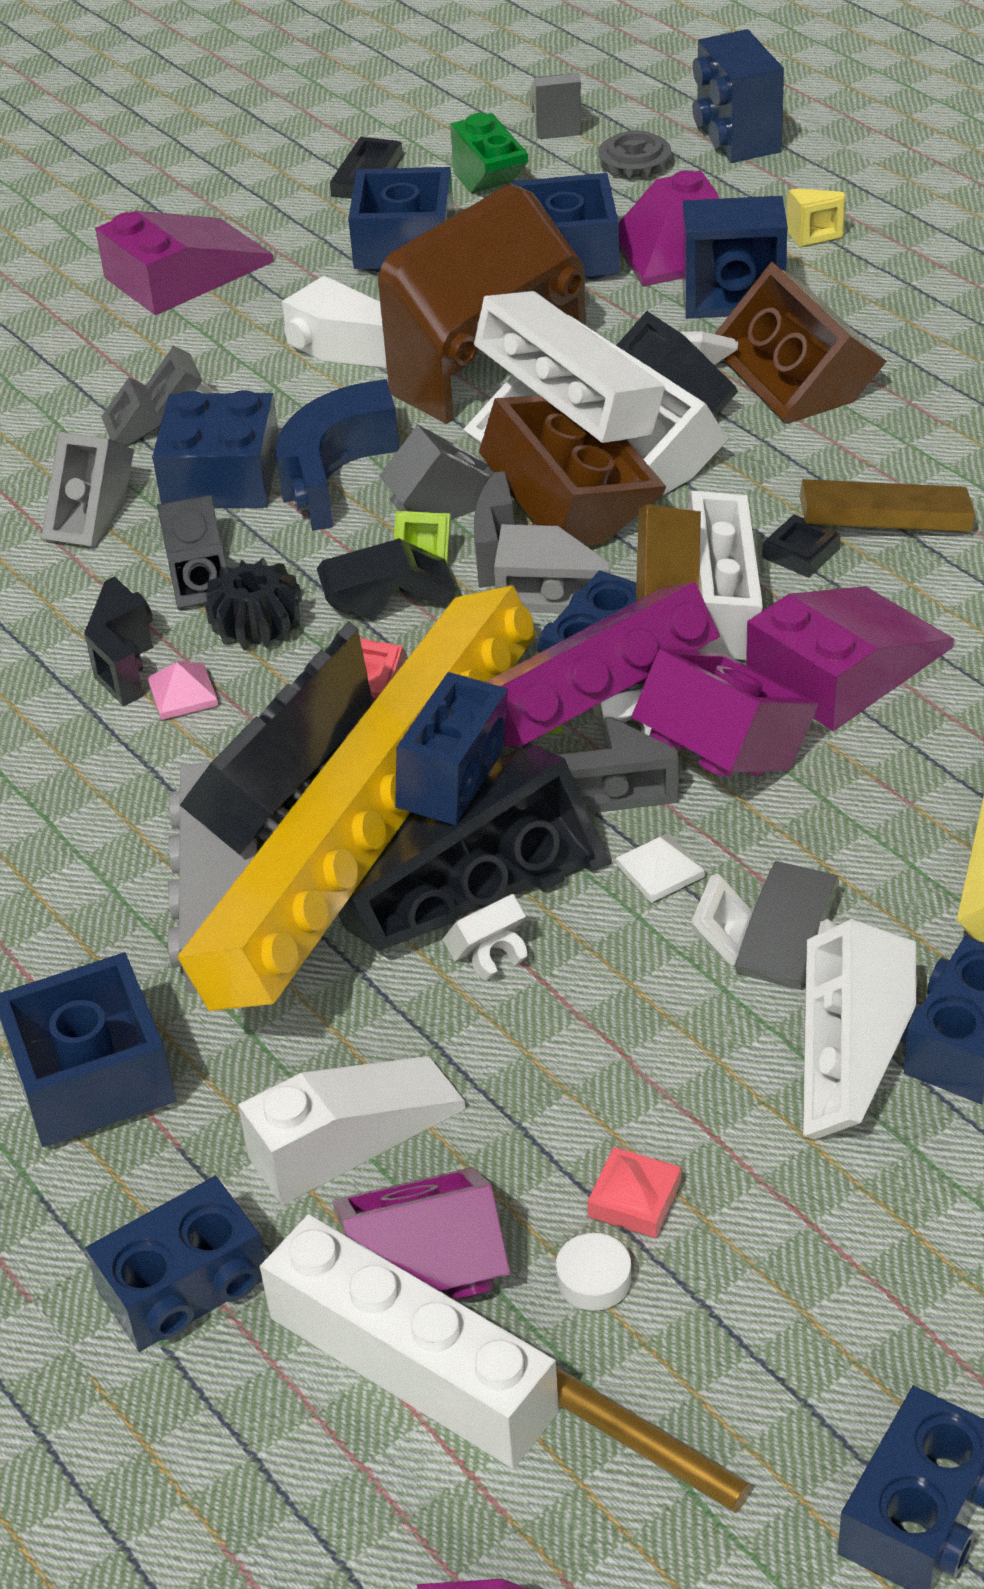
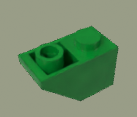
M475 113L469 115L465 120L450 123L453 172L470 193L511 183L528 163L527 151L493 113Z

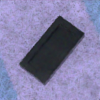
M360 137L330 181L331 197L352 199L357 169L396 168L403 157L402 142Z

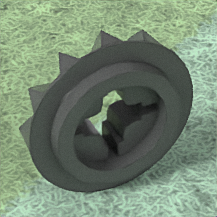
M633 130L621 132L605 140L598 150L601 168L610 171L611 175L615 177L626 175L629 179L634 176L648 178L649 173L663 172L664 166L671 163L670 144L664 138L647 131Z

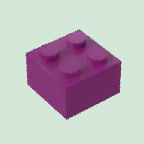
M659 649L631 717L652 728L649 736L677 750H683L686 747L700 755L699 765L712 773L732 778L735 772H745L762 777L765 771H790L819 703L722 652Z

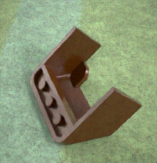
M514 184L504 186L394 250L385 259L379 272L378 287L387 377L391 395L445 424L454 420L451 376L470 364L478 351L474 341L484 296L535 291L566 315H570L586 326L585 275L582 260L537 197L532 192Z

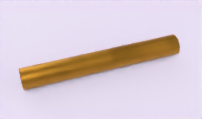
M556 1367L559 1406L732 1512L736 1513L741 1509L750 1493V1483Z

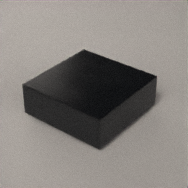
M793 514L762 543V558L810 578L840 550L841 534L822 525L807 524L804 518Z

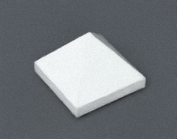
M680 332L714 365L735 352L738 348V342L733 338L707 332Z
M670 833L616 857V865L651 903L705 877V870Z
M718 873L710 876L692 918V932L729 965L734 966L753 911Z

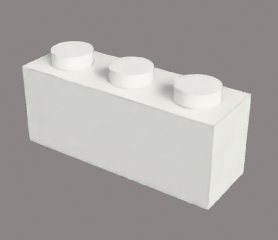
M691 491L687 510L701 511L699 590L720 635L719 638L697 649V651L722 652L733 659L746 660L747 621L762 612L763 608L748 496Z

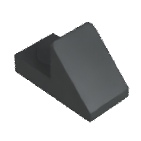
M580 73L535 77L529 91L530 109L534 110L538 138L546 139L580 134Z
M605 717L606 749L558 754L565 758L589 814L678 803L677 750L614 718Z

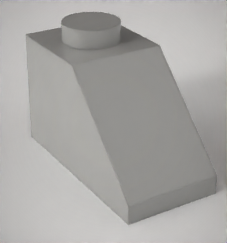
M59 432L42 539L96 547L126 501L134 449L109 438Z
M501 525L494 564L495 588L514 585L523 606L529 612L562 613L569 605L573 594L578 589H583L599 570L610 573V563L559 526Z

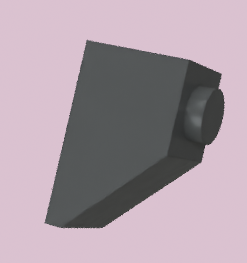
M417 424L380 474V478L392 491L393 495L390 500L400 511L451 514V519L476 510L480 493L494 471L482 458Z

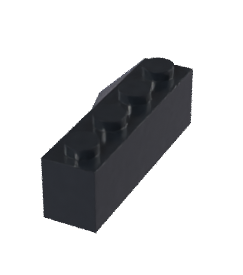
M349 621L335 635L325 651L321 649L304 668L305 670L291 685L288 683L275 696L260 716H256L209 764L180 804L183 809L239 855L257 837L261 838L264 842L267 841L373 704L359 630Z
M527 743L494 764L457 825L419 814L403 822L340 910L338 916L345 930L380 951L455 922L456 916L478 908H485L511 894L515 895L534 887L543 890L564 882V876L584 868L594 871L610 865L611 862L565 758Z

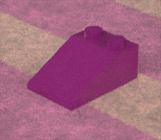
M133 211L118 214L112 221L95 228L104 278L155 316L274 262L271 252L221 218Z
M866 586L791 593L747 621L746 666L819 703L813 719L828 729L835 731L952 649L954 638Z

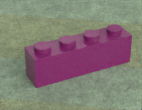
M696 581L658 589L486 681L490 684L508 688L505 747L525 745L645 679L649 675L659 649L697 650L719 638L720 635Z

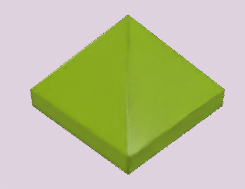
M395 511L394 540L400 538L442 557L448 565L451 514Z

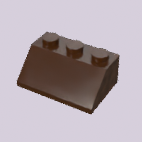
M773 262L768 265L715 332L716 335L733 338L738 342L737 350L724 358V360L787 423L853 403L887 362L811 289Z
M540 395L494 398L479 454L494 472L505 471L510 493L535 525L559 526L585 546L602 545L637 517L639 508L647 504L652 505L663 496L666 485L627 439L605 443L600 442Z

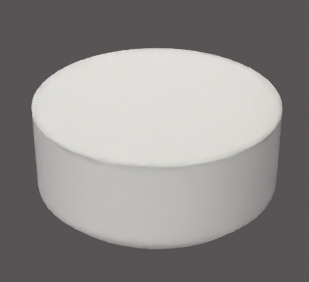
M602 1233L581 1234L566 1242L556 1258L557 1286L561 1295L573 1306L590 1311L604 1310L618 1304L627 1295L631 1286V1259L625 1246L617 1239Z

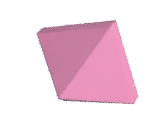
M175 662L147 677L161 720L218 706V700L204 663Z

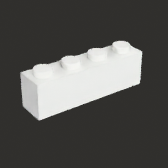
M535 291L484 296L474 345L602 443L651 436L653 434L665 385Z
M309 1214L260 1265L269 1314L272 1320L513 1470L559 1413L555 1359Z

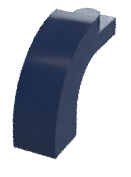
M387 379L350 385L314 399L299 409L287 421L279 434L276 444V457L283 503L295 501L297 511L307 510L312 531L333 528L327 480L338 468L360 458L393 453L399 450L396 409Z

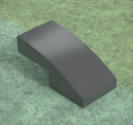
M173 345L146 385L128 377L101 416L111 440L126 446L140 439L161 424L169 394H181L196 390L203 380L190 353Z
M505 471L494 472L480 493L476 505L474 539L479 588L495 586L494 564L501 525H514L513 504Z
M775 861L763 885L735 962L737 974L802 990L806 978L807 939L818 935L820 922L828 919L839 884V875Z

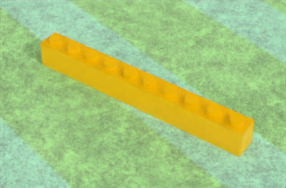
M514 585L454 598L177 955L178 960L208 1011L274 1004L409 815V811L395 808L396 747L447 672L486 682L513 668L537 635L534 630L532 616L529 610L523 606Z

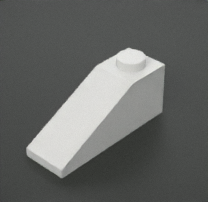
M322 276L282 301L285 323L284 332L287 344L321 361L387 368L380 301L327 276Z
M850 919L807 939L803 1137L815 1140L862 1122L916 1007V941L854 919Z
M429 1056L302 1072L238 1104L248 1158L280 1204L284 1205L465 1110V1100Z

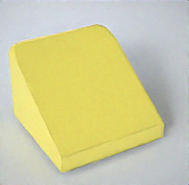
M799 188L787 191L786 219L788 234L799 247L844 237L846 200L844 192Z

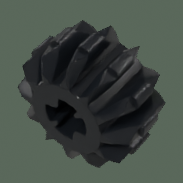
M261 558L255 564H247L240 560L238 567L234 569L222 567L220 568L219 577L207 582V605L205 606L207 621L211 624L212 632L220 635L223 644L239 642L243 651L247 650L252 644H261L267 649L269 641L273 639L288 640L289 630L300 626V617L302 615L301 588L297 584L296 576L288 574L284 564L277 563L268 566L265 558Z

